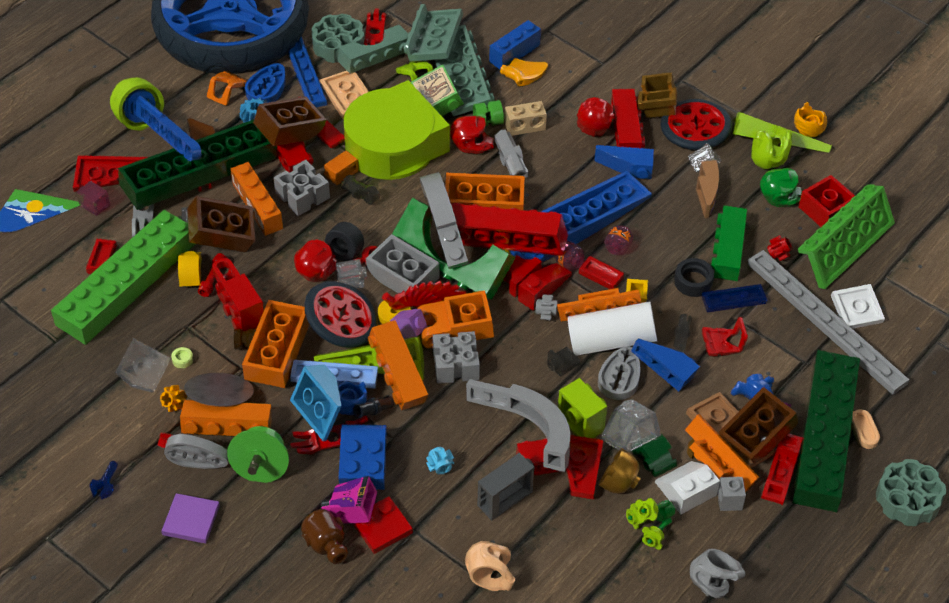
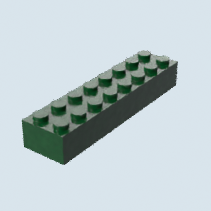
M253 119L195 140L201 148V158L199 160L188 161L184 154H180L173 148L118 168L119 185L138 210L230 176L231 168L249 162L251 167L275 159L277 158V146H273L253 123Z
M817 350L812 371L793 504L836 513L838 511L842 498L860 358Z

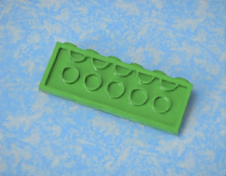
M866 185L798 248L799 253L808 254L819 288L826 289L895 223L884 186Z

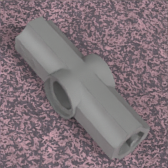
M500 130L494 135V140L499 149L502 165L507 167L510 175L528 177V170L523 162L520 146H516L510 132Z

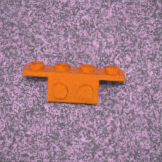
M619 288L578 295L579 301L557 304V308L562 322L568 321V316L639 304L642 301L639 290L619 293Z
M700 414L687 426L685 431L695 440L689 447L694 452V457L708 465L718 479L720 477H743L746 493L759 476Z

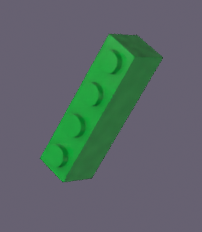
M723 206L722 213H718L717 225H720V228L716 227L715 239L718 240V243L714 242L713 254H716V258L712 257L711 267L714 269V278L738 281L747 209Z

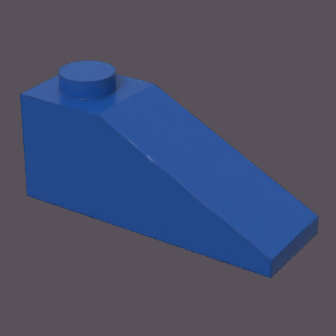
M596 145L595 162L620 173L628 171L634 178L651 179L654 149Z
M639 338L631 349L633 354L678 392L695 376L700 367L692 358L682 352Z

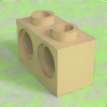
M542 101L505 107V126L507 131L511 133V136L546 130L547 114Z

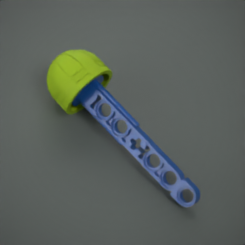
M138 77L124 79L116 85L110 97V106L116 118L123 125L137 131L150 127L180 154H184L188 161L201 158L199 144L163 114L164 99L161 92L154 85Z

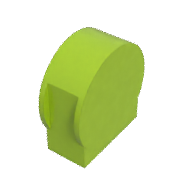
M409 80L391 88L367 92L356 98L345 112V151L347 150L358 159L359 172L367 176L384 180L409 177L426 167L430 160L450 152V125Z

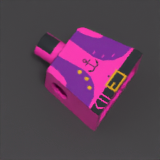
M369 476L335 486L331 499L322 500L321 508L331 511L335 518L339 517L343 523L370 522L377 490Z

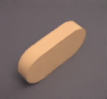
M862 409L853 411L851 428L858 444L866 449L875 448L878 445L880 434L871 414Z

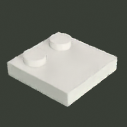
M871 284L832 291L831 298L839 318L852 329L884 322L885 317Z

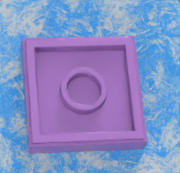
M176 493L162 528V535L206 544L220 507L219 502Z

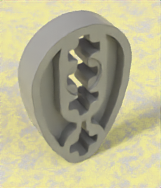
M630 346L621 347L613 352L599 371L598 387L602 394L614 400L627 399L634 395L638 388L640 361L631 352L632 347ZM626 355H629V357H628V358L626 359V361L624 362V359H625L624 357H625ZM624 371L618 388L612 390L615 386V380L618 378V373Z
M177 434L169 437L164 450L166 458L179 466L211 469L225 467L228 464L227 449L209 440L187 434Z

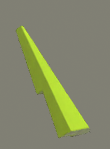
M738 112L732 134L756 138L759 131H765L773 139L783 127ZM792 131V146L830 152L832 145Z
M420 336L404 338L420 377L424 380V354ZM370 345L314 356V361L378 366V373L385 374L383 367H380L377 363L375 349L371 348Z

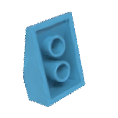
M326 365L304 366L290 401L322 441H326L341 408L337 379Z

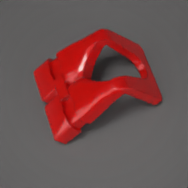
M738 317L733 329L703 327L701 330L709 356H725L740 353L748 339L742 317ZM741 329L742 335L738 347L726 341L729 337L738 334Z

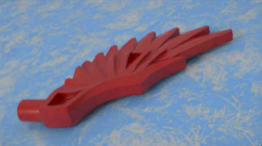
M430 281L427 284L423 282L419 286L416 284L413 288L410 286L406 292L403 290L402 293L394 296L386 292L383 294L382 299L392 309L399 310L405 307L418 308L424 304L444 301L445 297L466 294V291L458 290L459 286L451 285L450 281L443 284L442 281L434 284L433 281Z

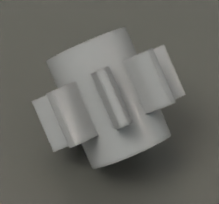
M542 295V299H537L536 314L541 315V320H551L552 316H557L558 301L553 300V295Z

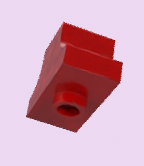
M515 255L516 258L503 279L510 284L509 294L515 298L518 296L519 284L531 273L541 269L542 261L535 257L527 260Z

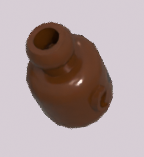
M319 509L310 513L303 520L301 536L304 537L307 546H311L314 552L320 555H327V559L333 564L343 562L348 556L346 546L342 545L345 533L343 531V522L339 517L335 518L331 511Z

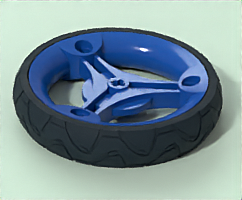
M153 0L151 23L159 43L180 63L208 73L218 74L227 71L237 74L266 67L288 54V51L295 46L305 31L309 5L308 0H279L282 5V12L268 17L257 11V5L254 0H208L202 9L185 16L179 12L185 0ZM214 30L223 32L240 30L258 36L235 42H215L201 39L194 35Z

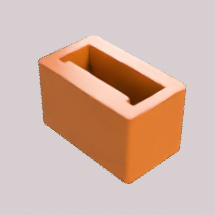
M347 150L324 165L325 176L335 185H339L359 171L358 159Z

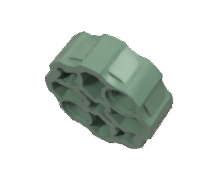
M348 14L324 16L319 22L314 23L312 27L313 51L327 62H338V49L340 46L351 42L364 45L363 24Z
M905 459L903 462H892L885 468L876 489V500L881 504L883 513L891 520H898L906 526H917L919 523H929L934 520L946 495V486L940 480L939 473L932 466L923 465L914 459Z

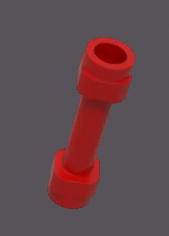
M217 253L212 260V264L218 259L227 257L222 253ZM211 268L206 280L202 281L199 285L198 294L203 297H208L213 291L212 284L215 280L213 268Z

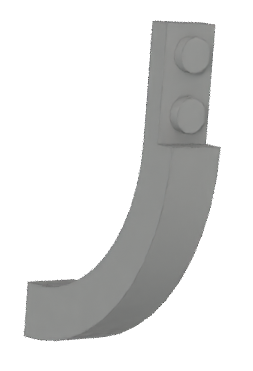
M437 172L420 177L424 197L428 201L448 268L452 269L468 264L453 209L440 173Z
M469 379L466 384L467 401L510 411L535 423L543 431L548 441L544 448L543 467L565 472L570 458V429L564 414L552 401L531 389L516 384L506 388Z

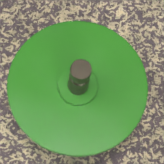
M264 426L252 427L247 431L237 434L228 446L227 457L231 467L241 477L249 481L272 482L280 478L287 470L289 464L288 451L282 437L271 428Z

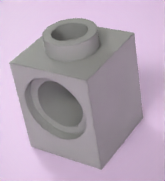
M720 477L717 493L720 511L743 509L746 497L743 477Z

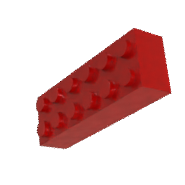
M456 202L451 203L463 246L491 248L493 244L503 250L564 255L568 233L562 214L557 212H539L537 210L526 211L517 208L505 209L497 206L483 207L477 204L462 205Z

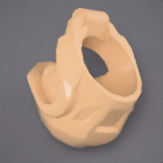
M480 541L473 544L467 551L465 565L470 579L476 585L491 591H509L515 582V577L512 576V573L509 572L506 566L511 557V551L508 547L489 541ZM493 571H498L502 575L499 578H491Z

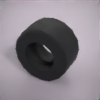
M340 222L326 234L325 243L330 246L332 254L336 256V259L350 261L363 249L364 236L358 227L352 223Z

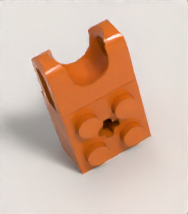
M485 290L445 297L444 301L424 304L417 308L421 309L427 326H430L421 333V342L426 348H433V338H429L436 334L449 333L450 337H458L460 332L475 331L476 340L494 337L492 317Z

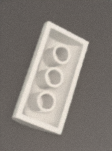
M651 302L568 316L569 333L574 356L633 346L638 338L648 342L657 341Z

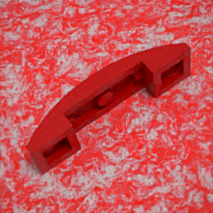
M789 433L777 445L761 496L762 499L783 505L803 437Z

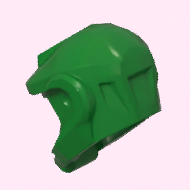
M791 168L773 169L762 176L760 189L769 204L776 207H792L800 202L802 189L797 187L798 175L795 170Z

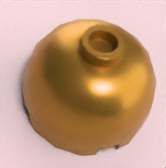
M621 448L599 482V486L617 494L626 492L630 487L634 489L640 480V477L637 476L639 472L638 461L632 454Z

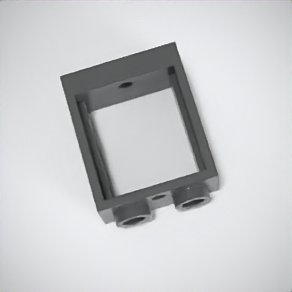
M518 453L478 481L477 506L491 521L533 492L534 465L531 460L525 459Z

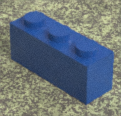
M527 20L490 45L489 62L501 69L502 65H510L514 58H522L540 46L541 28Z

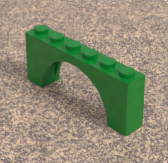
M412 197L392 235L438 261L439 270L442 271L441 275L448 280L454 278L458 281L457 285L465 290H468V288L474 290V292L485 290L486 297L492 300L516 257L492 244L488 252L477 261L449 269L447 263L436 253L431 241L430 228L433 216L430 207Z

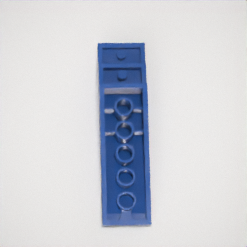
M625 171L541 212H557L562 214L568 233L565 250L649 199L652 193L628 171ZM509 250L513 256L518 255L527 260L536 257L542 262L556 256Z

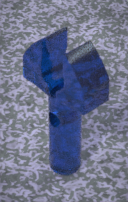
M110 461L101 479H92L90 482L93 497H95L97 490L103 486L104 489L100 493L101 500L112 495L114 487L109 482L118 467L116 461Z

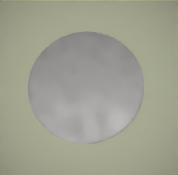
M228 373L201 374L188 380L184 386V391L189 398L210 406L237 405L251 398L254 392L250 382L242 377Z

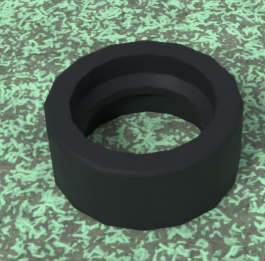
M698 258L683 260L678 264L675 271V286L684 295L690 297L703 296L711 290L714 270L710 264ZM688 272H697L703 275L706 280L701 283H692L684 279L682 275Z

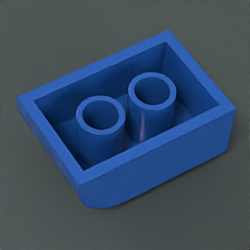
M342 425L339 484L369 476L376 489L385 490L387 425Z

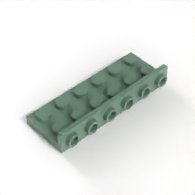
M465 25L459 26L448 59H435L437 67L442 64L444 65L464 105L451 111L453 117L472 111L473 104L485 103L487 105L488 102L495 101L493 93H488V91H491L488 80L484 81V78H487L484 67L480 68L482 66L480 56L475 55L478 53L476 44L471 43L474 41L471 30L467 31Z

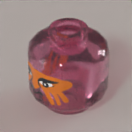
M614 226L607 234L604 244L611 254L624 255L629 250L634 239L629 228Z
M572 241L566 242L563 256L555 255L556 262L569 271L581 267L585 258L584 250Z

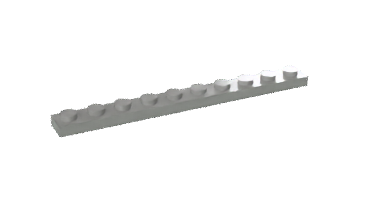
M764 250L748 259V265L844 352L849 356L860 358L859 365L892 395L908 385L909 379Z

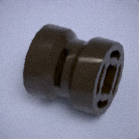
M249 328L247 331L234 329V349L249 348L256 328Z

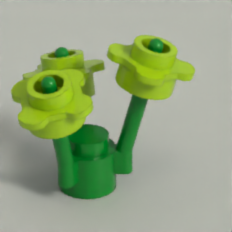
M648 498L646 501L638 499L636 503L630 505V509L626 510L627 520L635 529H639V525L645 523L647 519L662 521L659 527L651 526L642 529L644 533L643 543L660 550L663 547L661 542L664 539L662 530L672 523L671 517L675 515V507L669 500H664L657 504L652 498Z

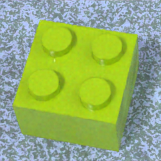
M578 378L559 390L558 408L564 414L569 424V429L576 436L595 438L604 432L607 404L604 399L599 398L593 392L589 384H585Z

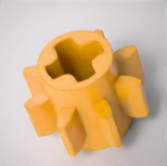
M179 385L164 387V392L160 395L162 407H168V412L182 410L184 400H187L185 391L179 389Z

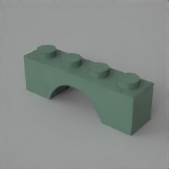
M396 25L384 30V39L378 44L362 45L351 42L340 46L338 49V62L351 74L405 53L404 44L407 42L408 33L400 25Z

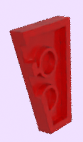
M570 435V458L566 472L571 496L594 499L603 440Z

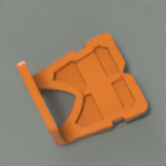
M227 71L220 72L211 78L206 97L222 105H228L232 89L245 87L248 80ZM216 81L228 83L221 98H217L215 95Z

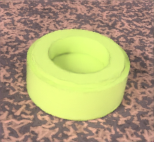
M177 348L171 355L173 365L177 368H187L193 363V353L189 348Z

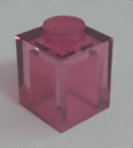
M92 181L76 192L79 205L95 216L110 205L108 192Z

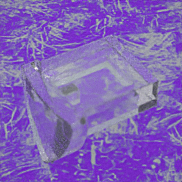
M708 143L688 156L693 169L697 173L700 172L702 161L717 160V163L721 162L718 154Z

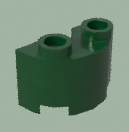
M652 432L630 444L632 453L644 459L642 461L644 468L651 472L655 478L677 467L676 458L673 459L669 452L672 446L661 433L655 434V432Z

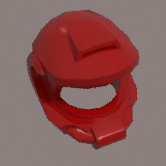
M596 97L588 98L581 103L578 110L577 126L583 133L591 136H602L609 129L614 117L612 106L603 99Z
M462 116L452 123L450 137L460 151L480 154L494 148V138L484 132L486 127L485 118L481 116ZM475 137L481 138L483 141L475 144Z
M318 239L308 241L294 256L296 271L310 282L326 280L335 272L337 260L335 259L336 256L332 254L330 246Z

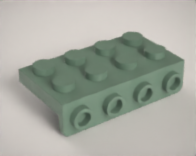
M421 4L419 10H417L415 21L412 23V29L408 33L407 42L404 44V52L408 55L409 61L448 59L463 17L462 8L427 11L426 5Z

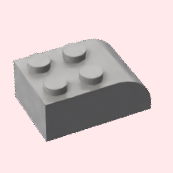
M392 234L366 258V264L371 274L380 283L398 294L402 293L403 290L406 292L410 286L413 288L416 284L419 286L423 282L427 284L430 281H433L434 284L439 279L438 261Z

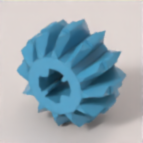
M252 97L250 101L245 100V103L241 104L240 107L241 121L245 123L253 120L258 105L267 103V100H261L260 97L258 99Z

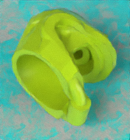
M783 128L773 139H771L767 132L759 131L756 138H753L751 158L754 164L762 169H771L783 165L788 158L792 146V131Z

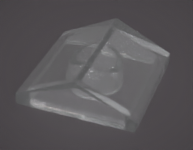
M133 338L115 373L130 387L153 393L171 358Z

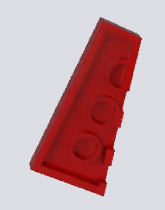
M78 155L73 190L78 192L119 184L118 168L148 157Z

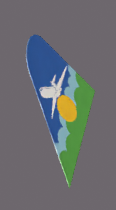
M15 189L0 211V232L18 231L85 203Z

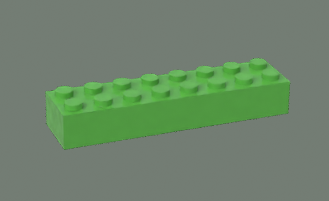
M166 210L159 213L51 309L55 326L86 345L178 261V255L189 251L195 245V243H189L188 223Z

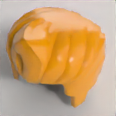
M806 102L801 109H797L794 116V124L800 134L816 137L825 131L827 117L825 112L813 110L809 103Z

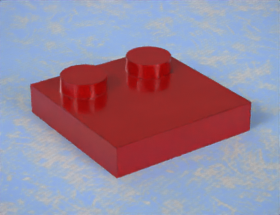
M389 496L374 504L370 522L352 523L373 554L413 533V528Z

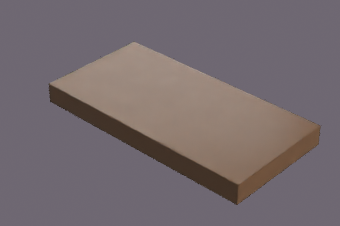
M719 392L688 408L686 414L692 421L700 414L719 434V431L739 411ZM728 443L729 446L747 463V465L750 468L774 456L776 451L775 449H773L764 459L757 463H753L741 452H739L735 447Z

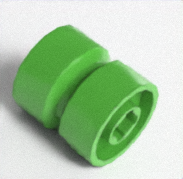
M500 100L490 101L487 105L485 103L473 104V116L485 118L486 127L489 123L492 126L504 123L503 108Z

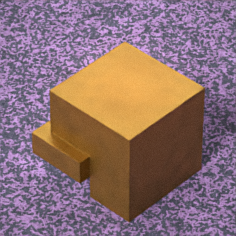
M672 72L642 76V91H639L638 107L639 109H644L645 117L675 115L677 89Z

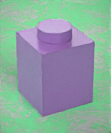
M421 309L401 311L390 320H396L403 338L417 337L428 327Z

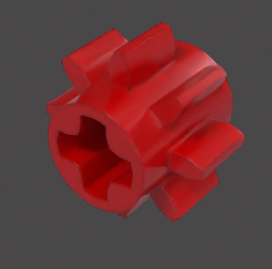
M779 235L769 240L771 244L767 248L773 259L778 258L779 261H782L791 256L789 252L793 248L787 237L782 238Z

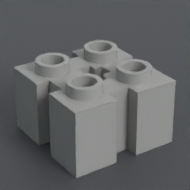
M307 160L293 166L292 172L289 173L286 170L274 177L276 195L283 202L288 201L289 208L297 216L310 210L311 204L319 205L330 198L329 182L320 173L315 175V168Z
M475 331L460 332L458 337H450L449 333L433 335V356L437 384L452 383L454 378L462 377V382L469 381V379L479 380L480 365L478 351H476Z

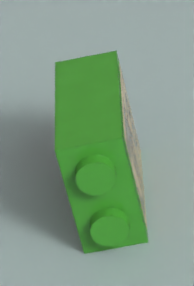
M443 64L411 82L441 116L464 105Z

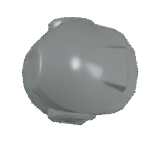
M717 549L706 550L691 562L689 569L692 582L707 596L714 598H723L728 593L729 583L727 579L736 581L745 577V571L741 564L727 553Z

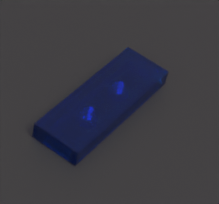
M761 284L702 293V300L707 313L762 305L767 302Z

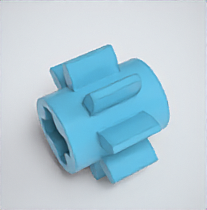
M443 447L432 449L428 454L429 457H426L428 461L426 464L430 472L435 470L440 475L449 472L452 464H454L451 450L445 451Z

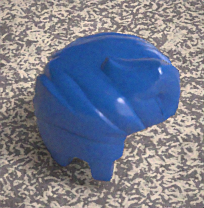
M345 381L338 385L341 401L339 414L354 415L353 407L367 402L365 383L362 382L357 385L350 381Z

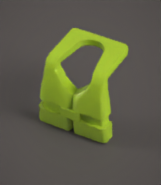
M412 61L409 64L397 67L396 72L398 74L410 75L411 81L418 78L415 74L416 70L427 69V72H430L433 68L427 61Z

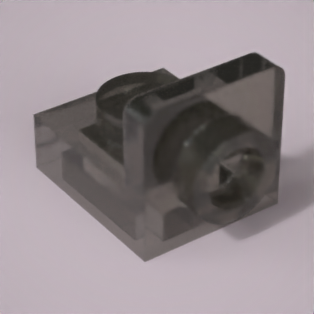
M566 346L557 353L553 350L548 351L547 365L551 371H555L561 377L580 365V359Z

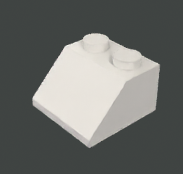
M691 461L656 479L655 483L681 515L717 496L720 480L708 465Z

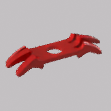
M375 8L373 20H371V12L367 13L364 45H375L383 41L387 13L383 12L382 19L379 20V8ZM378 29L380 32L378 34H372L370 33V30Z
M364 416L355 421H346L345 424L333 426L330 432H336L339 435L338 440L335 442L322 441L313 429L306 432H292L293 437L308 440L290 443L291 448H297V453L314 454L320 450L338 447L341 442L342 425H363L368 421V418Z

